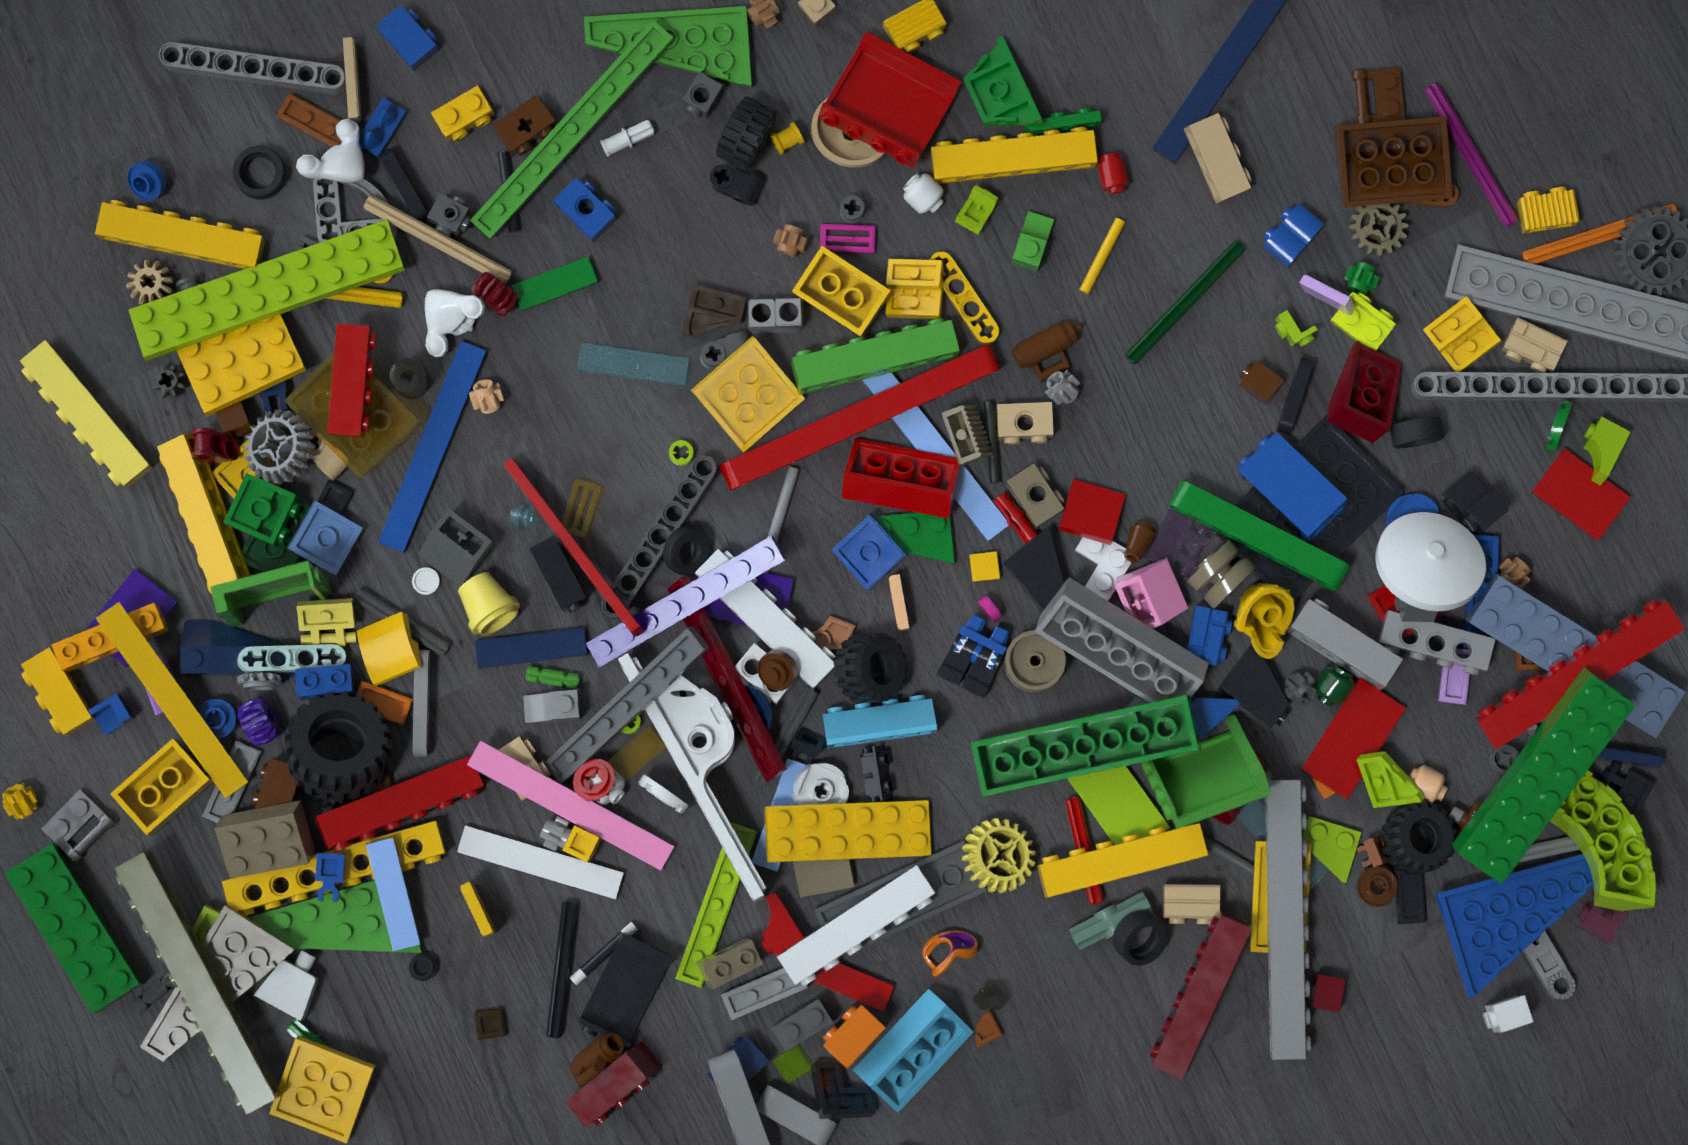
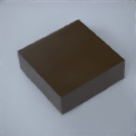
M502 1008L474 1012L478 1040L506 1036Z

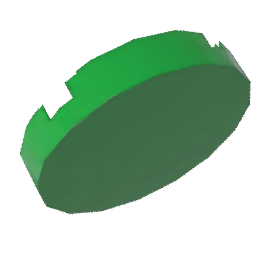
M1565 399L1562 400L1560 407L1563 408H1560L1557 412L1549 434L1550 440L1549 443H1546L1545 451L1555 454L1573 402Z

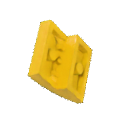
M889 259L886 286L892 293L887 299L886 316L888 318H941L943 261Z
M1467 296L1423 329L1455 372H1463L1502 342Z
M399 612L357 630L363 661L373 685L378 686L422 667L418 642L411 638L409 619L406 613Z

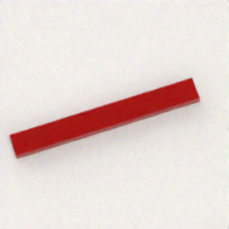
M512 458L504 463V467L627 629L636 637L645 632L519 465Z

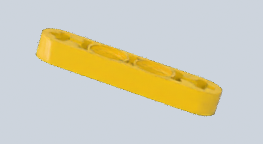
M946 252L935 253L930 260L938 258L942 261L947 260L946 269L949 274L953 270L957 273L949 276L943 282L944 293L975 339L983 345L994 343L999 335L997 323L953 258ZM953 280L961 281L964 285L963 292L960 294L951 293L948 288L949 283ZM969 302L976 303L979 307V313L974 317H969L964 313V306ZM985 315L987 319H983L982 323L986 328H993L991 332L992 338L987 336L981 337L982 328L979 323L975 327L971 323L978 321Z

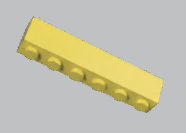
M46 340L20 360L24 366L21 370L31 383L35 380L42 387L38 391L48 404L53 401L59 409L56 411V414L65 424L71 422L76 428L73 432L75 437L82 445L88 443L94 450L90 453L100 466L104 463L111 471L107 475L117 487L122 484L128 489L153 469Z

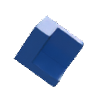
M117 693L88 710L106 735L134 719L121 695Z

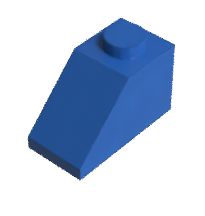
M1196 698L1192 702L1200 740L1240 704L1236 699Z

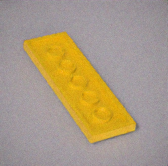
M929 800L764 807L767 863L931 856Z

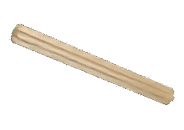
M373 195L367 198L364 204L365 210L384 220L387 219L389 223L482 273L489 272L504 283L509 281L512 271Z

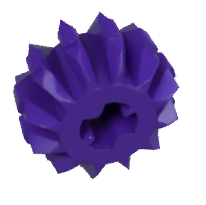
M263 698L251 699L239 707V724L243 728V733L247 735L248 740L252 741L254 745L268 744L279 736L280 726L278 719L270 704L266 703Z

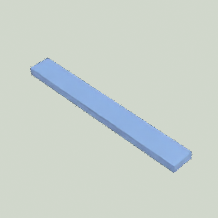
M892 373L862 380L873 395L900 384ZM918 406L892 417L893 421L916 450L956 457L955 453ZM961 465L955 500L989 542L1008 527L1007 520L965 466Z

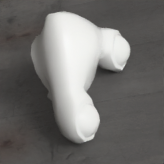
M345 119L336 125V133L342 143L341 145L331 147L321 157V161L313 155H303L300 157L296 164L299 174L306 178L327 179L342 183H356L363 180L365 163L359 144L360 128L356 122Z
M443 289L428 291L425 297L426 348L428 353L436 358L443 357L448 351V340L445 335L449 333L457 336L467 331H472L474 319H478L485 312L486 306L484 301L475 295H463Z

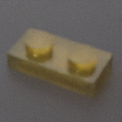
M648 726L607 762L624 778L626 783L660 754L666 746Z

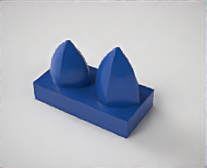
M382 98L359 135L361 149L379 159L378 154L385 150L407 112L387 99Z

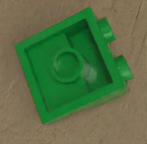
M246 473L223 523L277 547L279 542L283 544L288 537L290 529L286 526L290 517L295 519L301 508V504L298 503L299 497L294 493Z

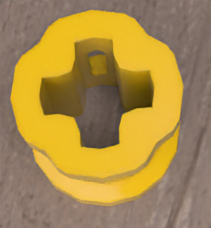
M794 122L790 123V127L776 134L770 133V138L780 156L784 154L785 150L794 145L805 143Z

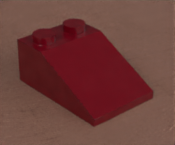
M1355 341L1331 397L1326 422L1371 443L1382 437L1391 428L1402 363Z

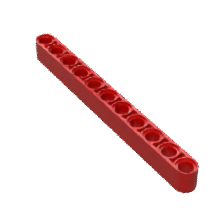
M991 344L985 345L719 465V468L729 490H734L892 419V417L907 412L916 406L919 407L1000 370L1001 366Z

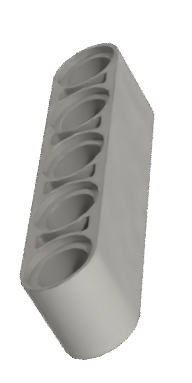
M731 1050L707 1060L737 1145H770L735 1051Z

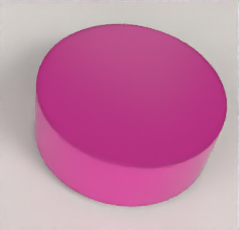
M983 596L977 601L980 608L993 623L1002 617L1001 612L988 596Z

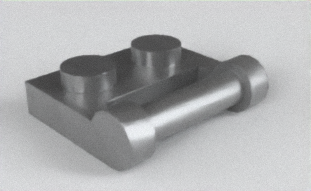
M79 789L41 829L75 863H78L82 858L83 852L107 828L111 829L116 823L83 790ZM96 816L99 822L72 847L68 842Z

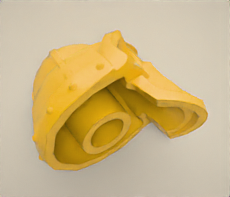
M1259 582L1250 586L1241 594L1240 605L1236 615L1237 619L1234 620L1233 625L1239 632H1244L1247 636H1250L1251 643L1258 655L1262 658L1271 659L1277 656L1284 645V641L1280 637L1285 634L1292 621L1294 601L1288 589L1274 584Z

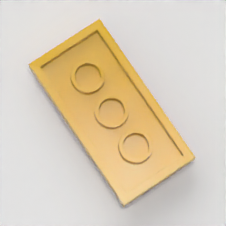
M1255 841L1250 952L1268 953L1266 841ZM1307 843V857L1302 858V869H1307V885H1302L1303 897H1307L1308 902L1311 844ZM1303 913V924H1307L1308 913ZM1304 941V952H1306L1307 941Z

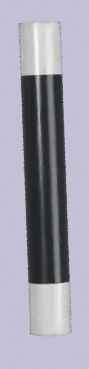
M630 922L569 978L578 985L613 953L623 932L632 936L638 931L637 927Z

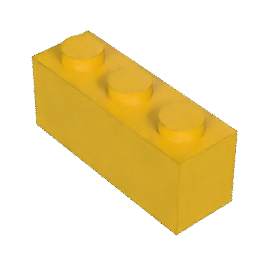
M52 648L45 649L21 664L24 672L21 673L23 679L29 687H35L38 692L35 698L43 710L48 709L53 718L49 721L57 734L62 732L63 735L68 737L96 720L88 712L90 708L69 673L61 670Z

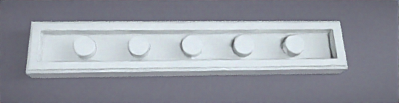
M468 826L464 827L457 850L461 854L612 899L617 898L624 875L623 872L587 863L576 858Z

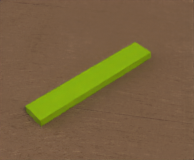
M731 822L734 832L749 856L757 831ZM723 847L675 978L700 988L703 986L704 979L696 962L715 952L740 882V877Z

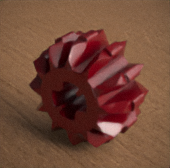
M484 272L478 277L471 288L473 295L481 298L487 308L500 316H506L509 311L511 312L518 300L517 294L512 288L489 272Z

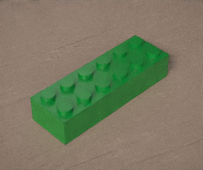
M49 844L4 873L92 1014H99L144 985L57 844Z

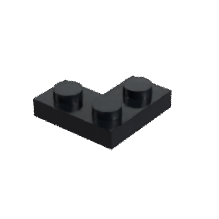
M840 1062L813 1063L811 1073L819 1119L864 1118L874 1115L875 1111L870 1087L844 1088Z

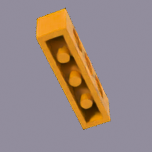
M156 603L127 613L146 640L169 632L161 608ZM101 625L51 645L61 670L66 673L119 652Z

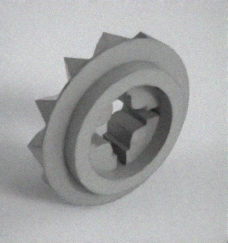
M245 673L237 677V685L243 686L245 690L276 689V686L282 684L281 677L278 674Z

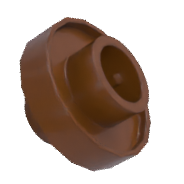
M772 650L762 656L758 662V676L762 683L772 690L783 691L793 685L797 679V664L784 651Z
M1378 866L1368 868L1357 879V895L1368 906H1386L1393 901L1397 894L1398 885L1396 878L1386 868Z

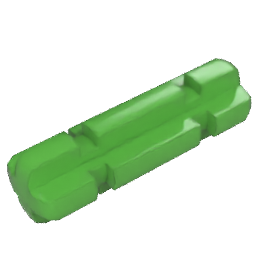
M533 666L527 668L525 676L526 680L537 683V681H540L542 684L560 687L566 685L567 688L577 689L580 681V676L575 673L565 674L563 671L545 668L539 670V667Z

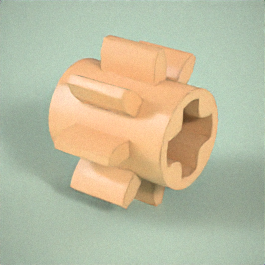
M488 379L475 383L473 386L474 391L469 392L473 409L477 410L480 408L481 412L485 414L498 410L500 408L499 402L504 401L500 384L493 385V382Z

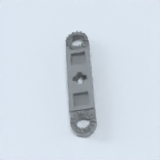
M1544 931L1536 939L1537 945L1535 946L1531 943L1523 953L1548 994L1555 1000H1565L1573 995L1576 984ZM1558 978L1564 979L1568 984V989L1564 994H1559L1554 989V983Z

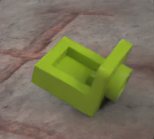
M975 185L955 222L979 235L992 214L998 197L990 191Z
M1288 310L1279 314L1275 319L1277 322L1275 328L1282 339L1286 337L1292 347L1297 344L1303 347L1315 339L1313 335L1318 331L1317 327L1314 325L1301 333Z

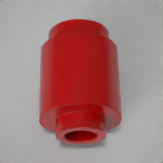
M1110 153L1099 157V164L1097 166L1103 191H1109L1110 195L1124 192L1125 187L1129 185L1125 162L1120 157V153Z

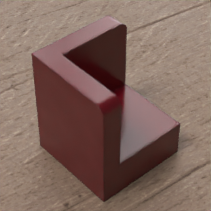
M1315 975L1313 984L1315 992L1312 1006L1318 1009L1340 1012L1345 979Z

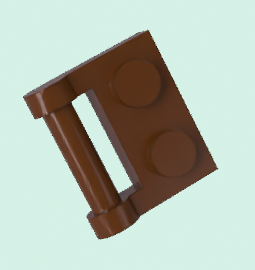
M1400 67L1355 70L1351 72L1352 81H1355L1358 108L1356 124L1405 120ZM1367 80H1373L1376 115H1369L1366 89Z

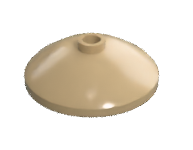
M823 102L818 106L812 119L811 133L816 147L827 159L841 166L857 168L871 165L883 157L885 153L875 151L870 145L861 140H846L845 137L848 136L846 132L826 125L818 118Z

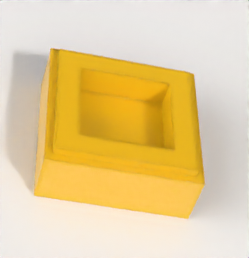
M997 551L969 555L972 583L1000 579Z

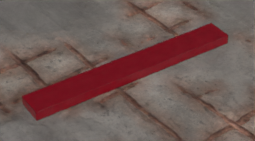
M689 576L681 577L668 588L669 594L691 583ZM703 607L684 618L683 621L687 628L693 626L709 647L702 655V658L722 698L731 711L732 717L764 780L769 782L787 770L712 621Z

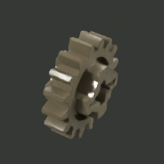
M1390 204L1368 205L1365 208L1357 206L1355 210L1359 215H1351L1350 220L1355 224L1348 227V231L1355 232L1350 240L1359 241L1356 249L1360 250L1365 247L1367 249V256L1372 251H1376L1377 258L1381 257L1384 250L1388 256L1391 255L1392 246L1399 249L1401 243L1398 239H1406L1407 235L1402 231L1409 227L1408 224L1402 223L1406 214L1397 213L1400 206L1396 205L1393 208L1390 207ZM1379 210L1388 213L1390 216L1380 214ZM1366 214L1368 223L1367 226L1361 229V220ZM1375 222L1377 225L1384 226L1381 233L1378 229L1373 230L1372 227L1375 225ZM1396 226L1395 236L1390 240L1389 231ZM1366 239L1375 240L1378 244H1373Z

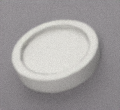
M428 567L418 569L412 578L414 589L422 595L433 594L440 584V578L436 571Z

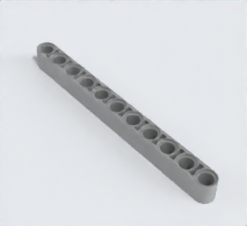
M1423 372L1411 383V393L1419 400L1562 401L1565 399L1568 401L1688 402V374ZM1427 380L1431 384V391L1427 393L1422 392L1418 387V381ZM1454 380L1458 384V392H1449L1445 386L1446 381ZM1503 380L1509 381L1513 386L1512 393L1503 392L1500 388V382ZM1473 381H1482L1486 387L1485 392H1476L1473 388ZM1528 381H1536L1540 385V392H1530L1527 386ZM1563 381L1567 385V393L1557 392L1555 382ZM1583 381H1590L1594 385L1595 390L1593 394H1588L1583 390ZM1616 381L1621 385V394H1615L1610 390V382ZM1638 382H1645L1649 386L1648 394H1642L1638 391ZM1665 382H1672L1676 386L1675 394L1672 395L1665 391Z

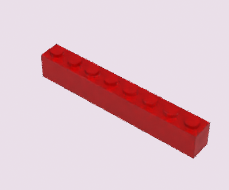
M1654 599L1643 606L1644 611L1637 616L1634 614L1626 616L1619 622L1621 626L1615 630L1607 629L1596 636L1597 641L1593 644L1579 646L1572 652L1574 656L1566 661L1560 659L1549 666V672L1542 676L1540 674L1532 676L1525 682L1527 686L1519 691L1513 689L1501 697L1503 701L1495 706L1489 704L1478 712L1480 716L1476 717L1475 720L1492 747L1497 750L1547 718L1584 667L1605 681L1684 631L1685 628L1669 603L1664 599L1660 601Z

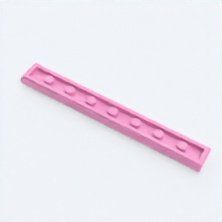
M481 740L467 763L471 768L659 870H662L674 848V845L599 804L582 799L575 791Z

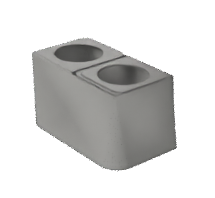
M801 298L748 300L747 316L749 331L754 334L796 333L801 331L804 325L803 301ZM760 303L766 304L771 310L770 318L762 323L755 321L752 317L753 307ZM785 303H793L798 308V316L791 322L782 320L779 315V309Z

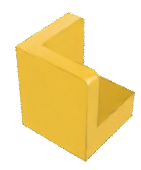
M574 825L563 851L587 863H591L602 838Z

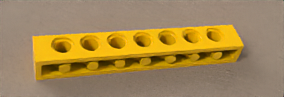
M437 821L352 844L350 847L335 852V850L324 852L325 854L346 855L345 887L361 884V878L372 876V880H375L366 843L394 837L402 872L414 869V863L425 860L426 865L442 860L441 855L447 854ZM413 840H419L422 843L423 849L418 855H411L408 851V846ZM313 855L309 864L222 881L228 905L244 916L255 914L254 908L265 906V910L282 906L281 901L291 898L292 903L308 899L307 893L319 891L323 886L321 881H315L310 886H306L302 882V875L305 871L312 870L316 873L317 855ZM360 855H366L369 859V866L365 870L359 871L355 866V860ZM284 877L289 882V888L284 893H278L275 889V883L279 878ZM254 885H258L262 889V896L257 901H252L248 895L249 889Z

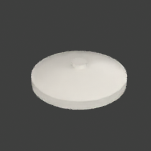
M1417 512L1399 517L1384 530L1376 548L1375 560L1377 570L1386 587L1402 601L1423 610L1447 611L1463 606L1476 595L1485 577L1486 560L1477 539L1463 525L1440 514Z

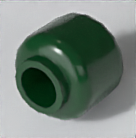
M1334 664L1333 667H1325L1315 682V689L1319 694L1317 699L1332 707L1333 703L1338 705L1344 704L1355 687V682L1352 679L1353 674L1337 664Z

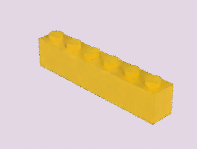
M1086 127L1073 128L1071 133L1061 134L1060 130H1050L1044 132L1042 136H1033V133L1018 134L1017 138L1006 139V136H994L990 138V141L979 142V139L972 138L963 140V144L952 145L951 141L936 143V147H931L933 178L938 184L1095 168L1097 165L1094 130L1087 131Z
M111 200L110 204L102 202L95 235L99 239L241 269L255 268L256 265L261 263L265 239L259 235L260 232L257 230L244 228L242 232L232 230L233 226L226 223L217 222V225L213 226L206 224V220L197 217H190L189 221L180 219L179 214L164 211L163 215L153 213L152 208L137 206V209L126 207L127 204L121 201Z
M183 434L157 446L160 453V462L165 467L169 477V486L175 493L178 501L179 513L184 518L188 528V537L194 544L197 552L198 564L206 576L207 588L212 594L210 586L251 575L233 527L223 523L227 511L211 468L206 462L192 459L195 437L192 434Z
M1200 823L1189 824L1166 832L1165 827L1149 831L1150 836L1139 839L1138 834L1122 838V844L1114 846L1112 841L1096 844L1097 850L1087 853L1085 848L1069 851L1070 857L1060 860L1058 855L1043 858V864L1038 865L1037 869L1045 898L1208 856Z

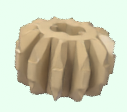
M145 260L143 269L138 264H135L134 268L138 271L137 274L129 272L127 275L134 281L127 283L126 287L133 290L130 296L133 299L139 298L140 305L146 304L148 299L149 302H152L156 298H163L162 294L164 292L167 294L172 293V289L166 286L174 282L172 277H166L170 270L167 267L161 269L159 261H156L151 267L150 261ZM150 278L155 284L154 287L150 288L145 281Z

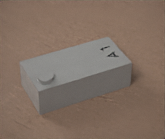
M1309 599L1305 602L1286 632L1335 664L1347 669L1355 677L1363 679L1378 690L1385 688L1403 659L1328 611L1330 607L1322 601L1315 599L1313 602Z

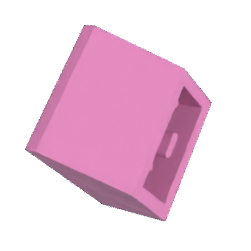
M1168 558L1116 578L1114 586L1126 613L1150 628L1164 624L1189 608Z

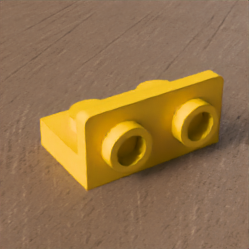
M478 85L431 112L447 142L451 140L457 142L468 135V130L475 126L477 128L484 127L492 121L491 117L495 115Z

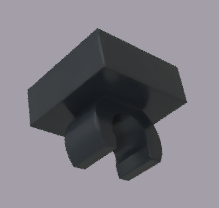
M801 728L791 746L794 749L792 758L795 759L800 752L807 755L805 764H810L813 759L816 760L826 739Z

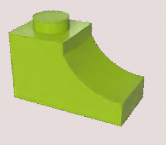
M1602 416L1596 424L1590 423L1583 436L1587 438L1583 448L1591 455L1594 465L1591 481L1600 486L1609 476L1630 434V431Z

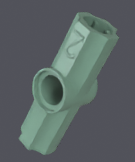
M1142 892L1118 905L1115 903L1095 913L1094 917L1068 930L1078 950H1081L1103 938L1108 939L1112 937L1118 923L1128 914L1139 910L1149 911L1153 914V911Z

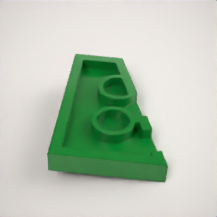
M921 513L875 516L908 554L955 564L950 517L947 519Z

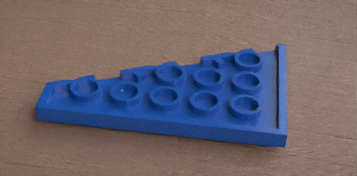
M1584 854L1511 873L1503 884L1493 878L1436 894L1467 999L1475 997L1594 886L1592 874Z

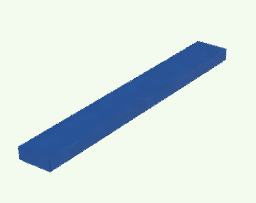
M463 341L460 342L378 541L379 544L405 553L469 397V392L472 390L487 353L486 350Z

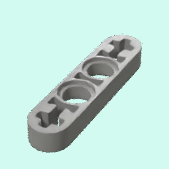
M419 650L422 667L414 670L413 756L428 757L430 650Z

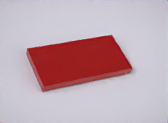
M1359 678L1348 699L1341 705L1300 770L1347 800L1362 778L1357 762L1358 757L1361 754L1377 753L1406 708Z

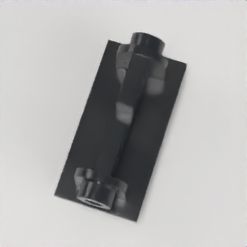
M885 746L863 748L862 754H860L863 774L873 773V778L864 779L866 798H869L870 803L893 800L894 783L889 776L890 757L885 750Z

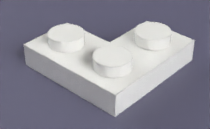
M1083 537L1075 552L1098 565L1085 587L1109 601L1116 589L1114 586L1116 578L1123 576L1131 564L1124 557L1126 548L1112 541L1110 546Z

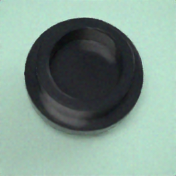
M418 954L409 963V972L418 981L430 980L437 970L436 961L428 954Z

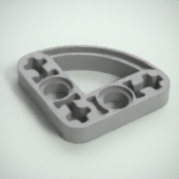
M313 179L319 242L326 241L327 239H323V237L328 235L327 225L322 226V222L333 223L337 221V225L332 224V231L335 235L341 236L351 232L356 227L363 228L384 220L381 218L342 222L339 184L351 186L368 197L373 195L388 203L381 192L367 180L363 179L356 183H342L329 180L333 182V184L328 186L329 195L335 194V198L325 197L323 187L318 186L319 183L323 182V179ZM326 203H331L336 207L335 214L329 218L321 215V208ZM389 223L395 240L398 233L397 226Z

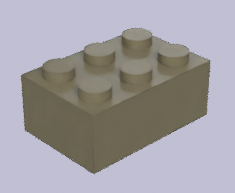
M301 800L222 815L214 828L230 879L309 864L316 851Z

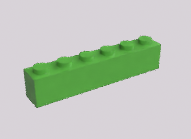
M943 318L929 321L927 326L919 328L917 325L906 326L901 329L902 332L891 334V331H884L876 334V338L865 340L864 337H858L850 340L849 344L843 346L834 343L822 347L823 350L813 353L812 350L800 351L796 353V357H792L791 362L799 395L956 358L960 350L952 320L944 321Z

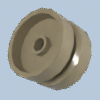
M1230 540L1218 551L1214 550L1197 567L1198 570L1187 581L1196 592L1201 591L1210 582L1214 585L1204 596V600L1213 609L1256 568L1247 557L1241 558L1233 567L1229 564L1239 552V549Z
M1035 630L1023 632L1013 639L1005 653L1004 668L1006 676L1013 686L1023 692L1039 693L1047 691L1058 682L1064 672L1066 657L1062 648L1040 636ZM1032 656H1036V659L1040 661L1038 666L1031 665L1030 660Z

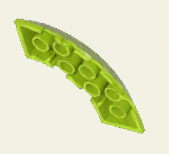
M1587 770L1549 822L1563 830L1584 854L1593 878L1594 906L1619 911L1654 908L1656 894L1655 872H1653L1650 849L1647 848L1642 835L1643 831L1634 815H1631L1623 805L1622 799L1608 785L1605 786L1594 778L1593 774Z

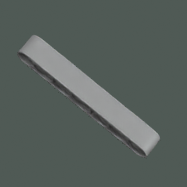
M174 42L164 44L159 51L161 62L165 68L172 72L327 94H340L346 89L345 74L336 65ZM171 52H178L180 56L176 62H167V56ZM206 56L204 65L194 66L193 62L196 57ZM224 60H233V66L230 69H220V65ZM252 63L260 64V69L255 74L247 73V68ZM278 67L287 68L286 75L281 78L274 77V71ZM313 71L314 76L310 81L304 82L301 80L300 77L303 72ZM338 74L341 76L338 84L329 85L327 83L331 75Z

